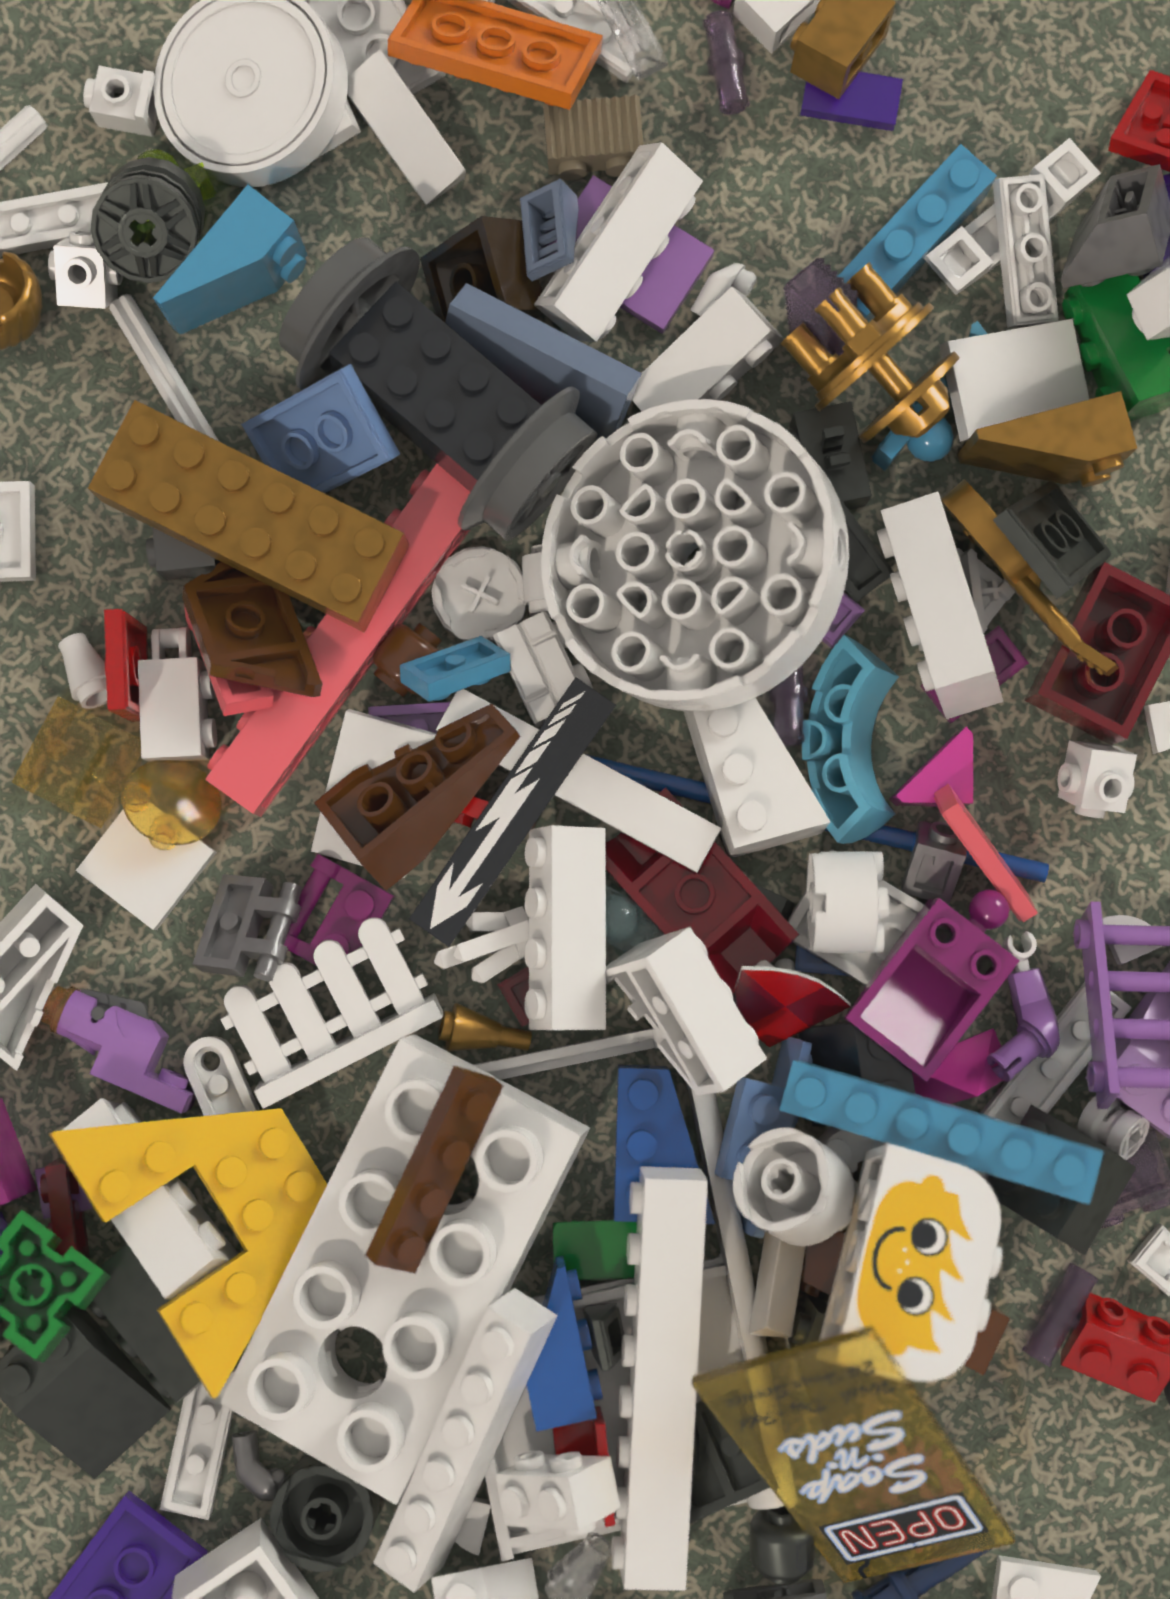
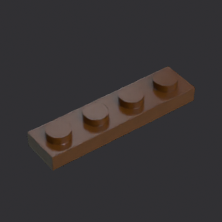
M453 1066L366 1251L365 1256L374 1265L416 1273L504 1086L495 1078Z

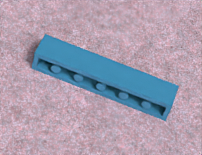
M793 1060L779 1109L789 1114L957 1163L970 1169L1089 1205L1104 1153L1102 1149L802 1060Z

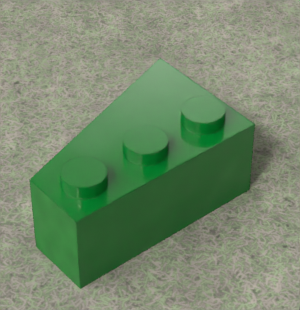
M1125 274L1107 278L1103 282L1090 287H1083L1081 284L1071 286L1064 294L1065 299L1062 302L1063 314L1066 320L1073 319V324L1081 341L1079 352L1082 365L1086 371H1092L1098 386L1095 391V397L1121 391L1130 422L1168 409L1170 407V337L1147 340L1144 333L1134 323L1132 317L1133 308L1127 294L1141 282L1139 277Z

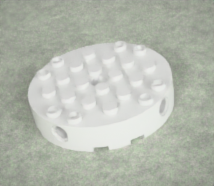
M688 399L651 407L627 418L629 423L616 430L607 438L601 436L572 467L576 471L567 483L562 495H556L547 517L541 549V579L550 617L556 621L559 631L566 641L564 644L575 658L591 673L597 675L613 687L643 702L678 711H707L734 706L771 690L788 678L814 652L827 633L843 597L848 574L849 539L845 515L837 493L823 469L794 436L777 422L774 423L768 418L753 412L748 407L711 399ZM700 547V551H697L696 556L686 563L687 557L694 549Z

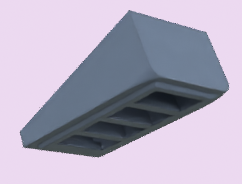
M560 178L520 198L527 277L531 281L574 262L579 210L578 198Z

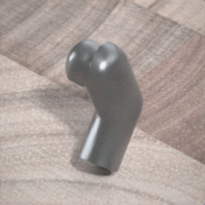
M252 1430L233 1434L234 1464L238 1481L258 1500L273 1501L287 1476L285 1471L278 1468H273L269 1471L260 1462L257 1431Z

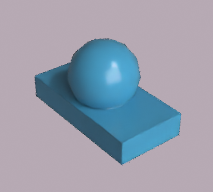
M941 377L940 381L947 387L949 392L947 380ZM918 401L911 405L916 413L923 409ZM943 417L928 432L918 438L895 435L890 431L875 450L872 461L885 471L906 445L912 455L922 461L942 459L953 446L954 434L952 427L946 418Z

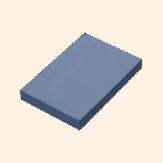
M351 364L241 424L264 464L322 493H326L400 455L398 448Z

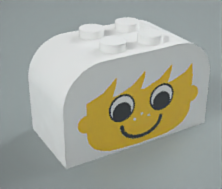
M887 1143L865 1151L851 1208L852 1219L846 1229L816 1355L863 1369L870 1363L863 1366L862 1363L871 1360L873 1363L867 1370L874 1368V1372L891 1377L915 1381L939 1380L951 1375L965 1363L974 1347L977 1331L982 1332L988 1322L990 1301L985 1299L989 1277L995 1278L1002 1260V1248L997 1246L1001 1227L1000 1208L989 1184L972 1169Z

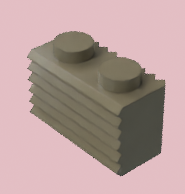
M634 94L631 97L626 95L622 97L614 96L612 98L604 97L602 99L594 98L592 100L586 98L582 101L576 99L570 110L543 104L549 175L558 174L562 180L573 181L584 178L587 172L606 171L609 176L619 177L638 147L644 145L640 98L638 95Z

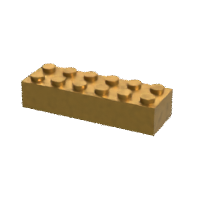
M136 400L133 401L88 486V489L101 502L364 633L409 547L403 532Z

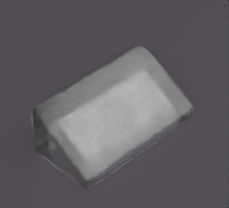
M596 0L635 78H638V80L643 79L668 65V60L637 0Z

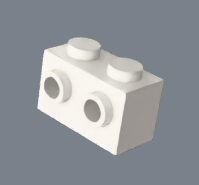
M532 1451L516 1456L513 1459V1466L495 1474L505 1526L527 1527L530 1534H539L558 1529L564 1530L565 1536L584 1535L595 1529V1522L621 1509L610 1456L581 1455L579 1452L555 1455L544 1454L543 1451Z

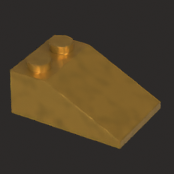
M1120 391L976 429L959 451L958 458L960 463L1046 481L1051 480L1060 484L1081 481L1082 487H1089L1111 479L1110 473L1123 468V461L1138 448Z

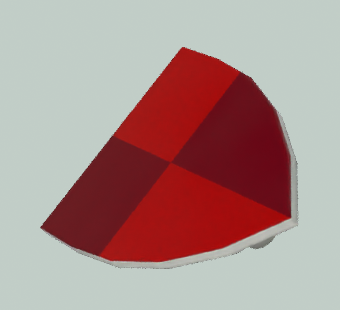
M790 959L778 960L775 963V967L767 960L760 961L756 966H741L735 985L736 1006L745 1022L754 1029L758 1039L769 1048L851 1007L847 999L820 979L795 971L794 962Z

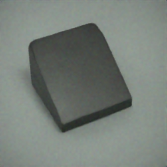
M617 1303L587 1306L583 1311L589 1327L593 1357L602 1371H609L622 1358V1337L625 1334L619 1306H617Z

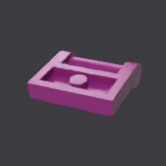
M318 853L310 865L314 870L303 887L297 903L301 907L297 922L290 925L284 943L288 951L316 965L314 951L322 941L335 940L339 942L346 954L362 947L363 945L358 936L361 924L371 917L383 919L395 898L394 895ZM332 878L343 884V887L309 944L300 939L298 935Z

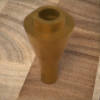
M458 1003L454 1004L452 1012L444 1010L438 1035L439 1040L446 1041V1051L496 1048L497 1045L528 1051L532 1038L531 1031L501 1026V1023Z

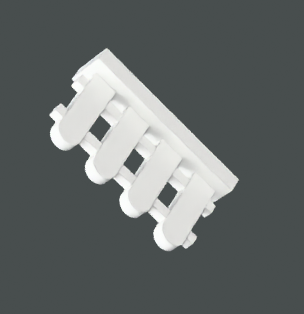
M377 917L368 918L361 924L358 931L362 947L346 954L339 942L335 940L322 941L314 951V961L318 969L302 977L295 965L284 962L282 965H277L273 981H269L273 992L257 999L250 987L235 985L226 993L224 1006L228 1014L220 1020L225 1030L233 1026L236 1027L252 1058L244 1063L248 1074L251 1075L258 1071L263 1079L254 1090L263 1109L398 1041L400 1038L443 1018V1009L435 993L424 998L420 990L428 985L423 972L413 976L397 945L405 940L400 927L391 932L382 919ZM368 958L386 990L369 999L353 968L354 965ZM322 981H325L341 1014L326 1022L309 991V988ZM279 1003L296 1034V1037L280 1044L264 1013L265 1010ZM392 1003L396 1013L380 1020L376 1011ZM348 1026L352 1035L336 1043L332 1033ZM303 1049L307 1058L291 1065L287 1056Z

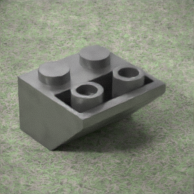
M1160 164L1113 175L1109 178L1075 231L1061 277L1063 288L1080 284L1083 287H1090L1103 282L1107 278L1125 274L1140 276L1162 266L1170 234V200Z

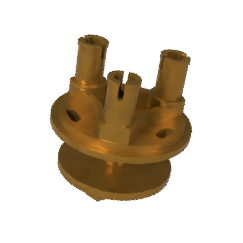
M868 262L845 285L856 294L875 316L873 320L868 322L845 296L840 287L828 297L839 309L838 312L834 310L826 299L815 309L816 313L822 316L845 343L842 347L845 351L839 356L835 353L832 356L804 322L780 344L786 348L810 376L807 380L818 391L815 396L820 401L815 407L819 412L867 370L893 398L894 402L858 436L863 443L869 441L886 426L895 435L918 438L928 432L949 411L948 389L940 381V378L960 357L953 351L917 382L913 383L887 352L922 321L934 307L930 302L924 307L919 302L912 306L902 293L897 296L872 268V264ZM915 401H918L923 407L918 413L911 406Z

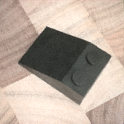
M73 1304L61 1320L71 1329L44 1363L36 1361L17 1346L0 1359V1399L16 1417L95 1479L172 1408L90 1314Z

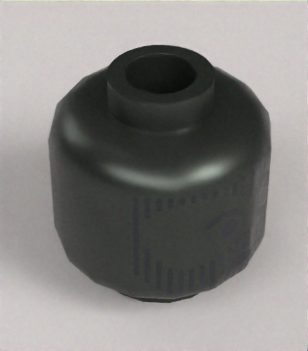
M794 1503L778 1508L759 1510L752 1517L750 1523V1558L753 1567L764 1575L767 1580L777 1584H791L797 1582L813 1568L816 1558V1527L812 1517Z

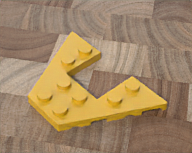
M282 1108L52 1131L49 1133V1136L104 1223L192 1166L196 1170L244 1250L156 1310L209 1396L213 1399L216 1398L259 1325L327 1186L325 1179Z

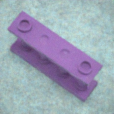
M1090 902L1082 917L1075 921L1073 937L1076 949H1082L1093 1061L1089 1062L1087 1068V1084L1090 1092H1096L1097 1109H1108L1120 1095V1087L1170 1089V1068L1118 1067L1115 1039L1170 1040V1020L1113 1018L1110 991L1170 992V972L1108 971L1105 945L1170 946V926L1103 925L1101 902Z

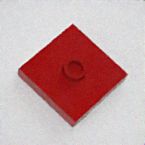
M123 609L104 610L107 709L131 722L140 721L138 660H148L147 627Z

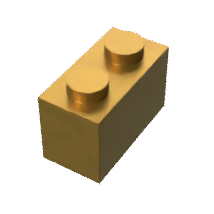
M820 0L815 10V17L809 24L805 21L802 22L792 38L790 49L794 51L790 73L840 99L886 37L896 2L893 0Z

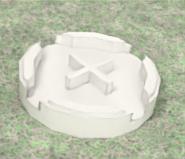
M485 546L464 548L450 556L440 567L441 570L437 573L431 590L433 607L443 627L458 639L468 641L483 636L487 640L495 642L493 635L515 624H519L524 618L527 605L524 604L523 573L518 564L509 556Z

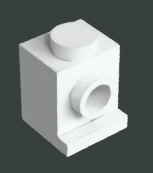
M99 66L96 79L88 78L86 80L83 93L84 105L86 108H89V112L97 126L154 137L158 118L154 101L155 75L152 71L143 70L142 74ZM115 92L122 94L120 97L114 98Z

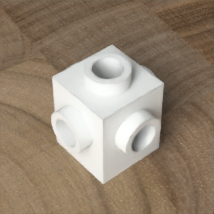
M90 230L69 232V237L54 245V250H51L49 254L48 271L50 279L56 280L57 305L106 309L113 300L117 299V285H121L123 276L112 270L98 254Z
M1069 740L1065 763L1061 766L1058 773V798L1075 805L1074 812L1087 817L1104 818L1105 811L1125 813L1128 798L1134 789L1133 772L1137 755L1114 745Z

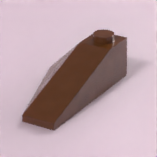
M491 703L440 728L435 739L412 749L407 744L395 750V758L373 769L366 764L352 771L315 801L314 804L356 859L387 891L428 856L521 736Z

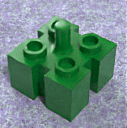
M21 1209L0 1236V1249L4 1251L0 1256V1319L3 1317L11 1323L2 1335L33 1359L44 1363L71 1329V1327L61 1321L73 1304L85 1311L111 1276L73 1247H70L63 1257L54 1250L62 1242V1239Z

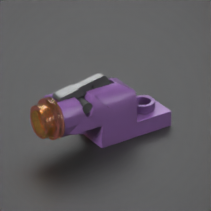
M57 986L52 991L44 1006L41 1022L50 1025L51 1032L68 1038L90 1054L95 1055L96 1051L99 1052L91 1069V1075L179 1113L191 1110L196 1096L193 1089L187 1086L189 1079L180 1073L165 1068L161 1069L160 1074L154 1072L167 1044L169 1035L159 1024L149 1019L146 1003L91 989L80 990L74 986H70L68 989Z

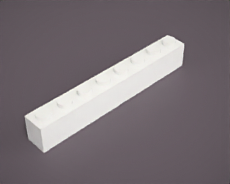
M640 1167L639 1182H631L630 1214L638 1215L637 1233H628L627 1264L635 1265L634 1284H626L624 1292L625 1316H632L631 1335H623L622 1366L630 1367L629 1385H620L619 1415L620 1418H627L626 1436L617 1437L616 1447L617 1468H624V1486H616L621 1509L615 1511L614 1516L615 1519H622L621 1536H613L611 1544L612 1569H620L625 1590H686L708 1184L701 1168Z

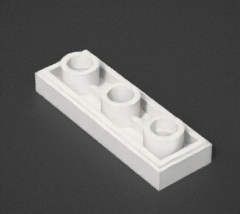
M1045 174L999 178L993 182L1007 328L1059 321ZM1025 245L1030 247L1031 257L1026 253Z

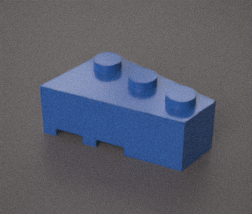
M618 1065L614 1221L637 1222L638 1214H630L629 1194L631 1182H639L640 1167L699 1168L667 1066ZM707 1197L705 1224H715Z

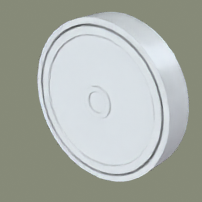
M200 0L180 18L169 33L160 52L155 69V108L161 127L169 141L185 158L206 175L219 182L238 187H246L247 184L251 187L275 184L307 167L320 155L334 136L343 116L347 100L348 74L340 44L325 22L304 0Z

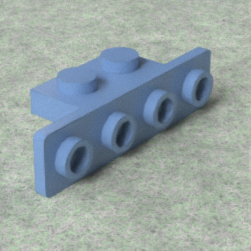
M793 1037L782 1041L772 1084L745 1077L737 1082L717 1159L715 1175L720 1178L733 1180L738 1162L743 1164L751 1150L748 1146L755 1138L772 1129L794 1128L796 1126L799 1116L780 1111L779 1109L793 1060L812 1063V1055L810 1053L812 1044L810 1042ZM740 1212L744 1232L752 1237L762 1239L765 1231L755 1226Z

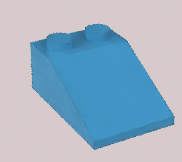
M247 184L153 297L171 327L181 335L277 292L285 282L292 283L295 281L306 265L305 258L308 254L294 220Z

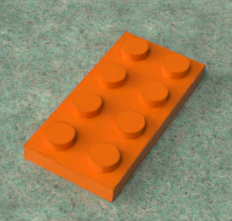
M412 0L388 38V56L407 61L413 65L424 66L451 74L460 79H467L491 86L503 92L514 93L541 101L550 106H558L570 110L601 53L603 35L484 0Z

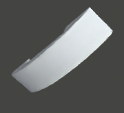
M1069 138L1034 166L1029 175L1045 174L1050 222L1085 191L1101 173ZM995 203L965 228L961 226L924 258L955 295L1001 263Z

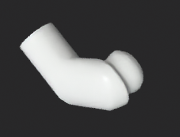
M733 263L712 273L706 280L690 310L701 316L731 286L743 295L748 296L756 283V275L751 271H747L745 265L740 263Z

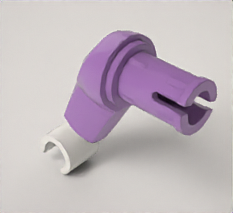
M1028 931L1021 936L1024 953L1018 952L1014 948L1011 935L1001 945L1020 960L1015 967V972H1011L1007 977L1018 1024V1033L994 1053L987 1056L989 1065L993 1066L995 1063H998L992 1070L1005 1082H1010L1018 1072L1035 1058H1050L1060 1044L1058 1021L1040 969L1030 968L1028 958L1035 952L1037 943L1034 935Z

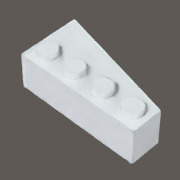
M937 491L881 510L886 528L877 530V534L885 559L895 556L899 571L891 573L890 577L898 602L905 600L909 602L912 615L903 618L912 647L921 644L926 660L918 662L917 666L925 691L935 689L946 719L1004 702L939 492Z

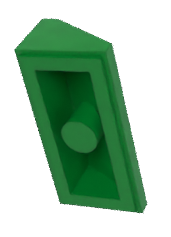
M602 1220L555 1222L552 1224L554 1262L556 1257L563 1256L566 1271L576 1269L579 1281L634 1279L635 1265L627 1264L628 1233H637V1222Z

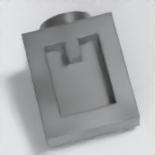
M919 821L916 829V842L902 880V892L927 900L940 898L946 904H950L966 859V848L948 823Z

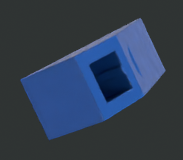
M563 1256L555 1258L542 1304L558 1316L526 1384L536 1432L596 1419L594 1401L603 1399L597 1368L587 1370L583 1352L593 1349L587 1318L577 1320L573 1301L582 1299L577 1270L571 1269L566 1271Z

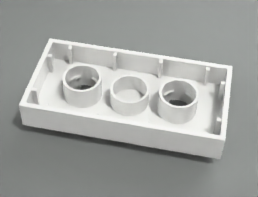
M415 1034L400 1038L232 1376L220 1404L397 1505L405 1493L487 1306L509 1292L590 1127ZM453 1066L495 1078L504 1086L471 1154L479 1175V1187L473 1200L470 1198L460 1204L447 1205L416 1273L374 1265L365 1256L366 1251ZM350 1326L362 1327L372 1332L383 1344V1355L388 1365L383 1381L380 1379L375 1383H363L351 1378L344 1372L335 1352V1342L339 1330L342 1331Z

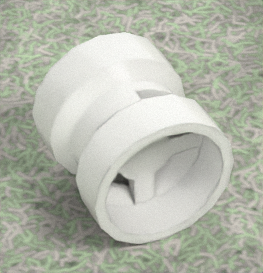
M1094 1096L1084 1108L1077 1127L1079 1132L1097 1142L1101 1141L1106 1147L1125 1160H1128L1143 1144L1149 1131L1150 1122L1134 1110L1126 1111L1121 1108V1103L1117 1099L1108 1109H1097L1096 1096Z

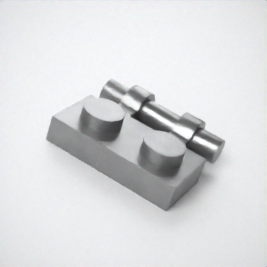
M223 874L193 965L201 972L244 977L249 960L258 959L253 974L254 977L263 981H273L277 965H282L285 960L288 948L284 943L290 925L297 922L301 910L300 905L297 903L302 888L297 884L284 882L279 898L270 897L274 886L265 878ZM263 918H272L266 938H257Z

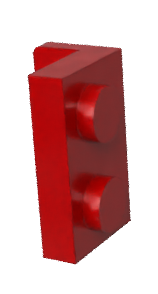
M1086 1292L1081 1299L1082 1317L1061 1351V1365L1155 1403L1170 1380V1324L1159 1317H1150L1127 1308L1112 1298H1103Z

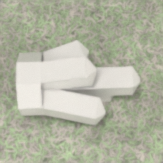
M523 906L506 912H473L466 922L471 932L492 933L438 951L434 963L444 970L494 953L471 969L472 980L483 984L513 963L525 958V946L529 940V918Z

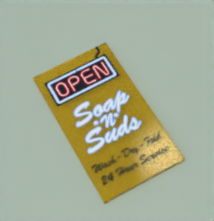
M872 1325L692 1376L691 1385L803 1531L812 1536L814 1545L843 1583L1016 1543L1014 1532L911 1381L905 1377L904 1371Z

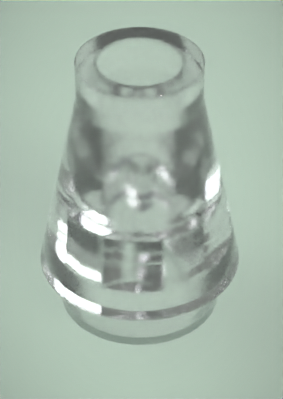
M590 1532L580 1544L549 1568L545 1590L550 1599L591 1598L603 1568L611 1556V1545L607 1539L598 1533Z

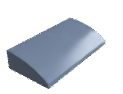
M467 283L449 305L445 323L540 405H544L549 399L565 388L572 386L580 391V399L576 415L597 432L596 441L601 436L607 438L621 428L642 373Z

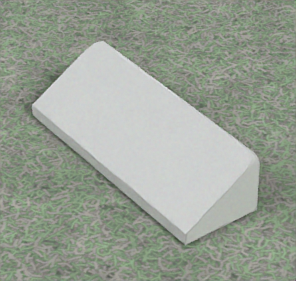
M379 49L348 77L347 95L427 206L464 180L466 170L385 54Z
M765 1232L748 1334L755 1336L792 1337L806 1246L788 1244Z

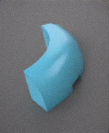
M843 635L831 650L813 683L812 689L816 692L811 704L808 720H803L802 760L807 761L811 790L830 820V824L826 827L827 830L840 844L854 843L866 838L895 815V812L886 802L877 784L873 771L871 743L874 723L879 708L888 691L899 678L875 654L846 635Z

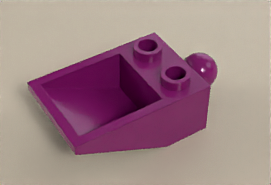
M983 890L977 893L969 904V920L940 898L929 899L899 937L845 1016V1019L927 1082L1020 962V960L984 933L986 930L1001 927L1007 921L1010 909L1006 898L994 890ZM940 924H945L952 930V937L946 943L939 942L935 936L936 928ZM983 955L992 961L991 967L984 975L980 974L976 968L978 958Z

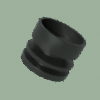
M151 157L129 161L114 172L92 210L91 235L98 254L112 270L129 280L153 283L169 279L196 247L201 236L205 218V205L201 191L186 171L170 161ZM147 220L153 222L155 225L153 230L148 229L143 233L137 228L139 223L143 224Z

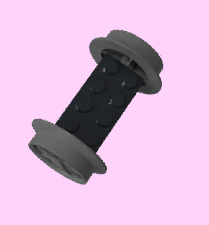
M361 237L349 242L327 259L312 275L297 295L283 321L279 334V343L286 352L299 362L295 377L297 387L302 391L351 364L377 412L470 491L459 514L458 526L467 531L486 523L506 541L516 538L553 503L557 494L560 495L576 471L572 468L574 464L596 442L597 432L576 415L580 391L574 386L565 388L549 399L544 405H540L410 293L420 265L419 255L414 249L405 246L386 253L367 237Z

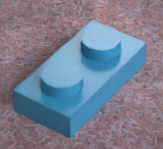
M479 636L401 664V683L429 702L432 700H442L449 697L451 693L472 685L485 684L491 678L510 672V653L483 636Z

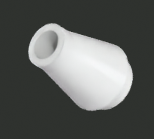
M76 633L64 638L58 647L63 656L72 699L79 701L85 709L96 708L106 704L107 681L105 661L92 647L84 633Z

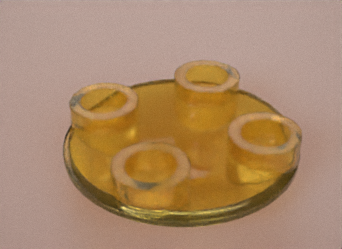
M155 760L138 767L128 777L121 795V804L129 822L138 832L149 839L150 844L154 848L171 850L176 845L197 842L211 833L221 815V796L218 789L205 780L208 775L196 766L180 760Z

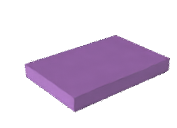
M594 175L578 198L579 210L576 240L612 188V186ZM675 225L667 235L669 236V242L666 248L658 257L649 262L641 274L643 281L639 289L630 298L625 299L620 306L621 309L661 334L665 332L711 261L715 251Z

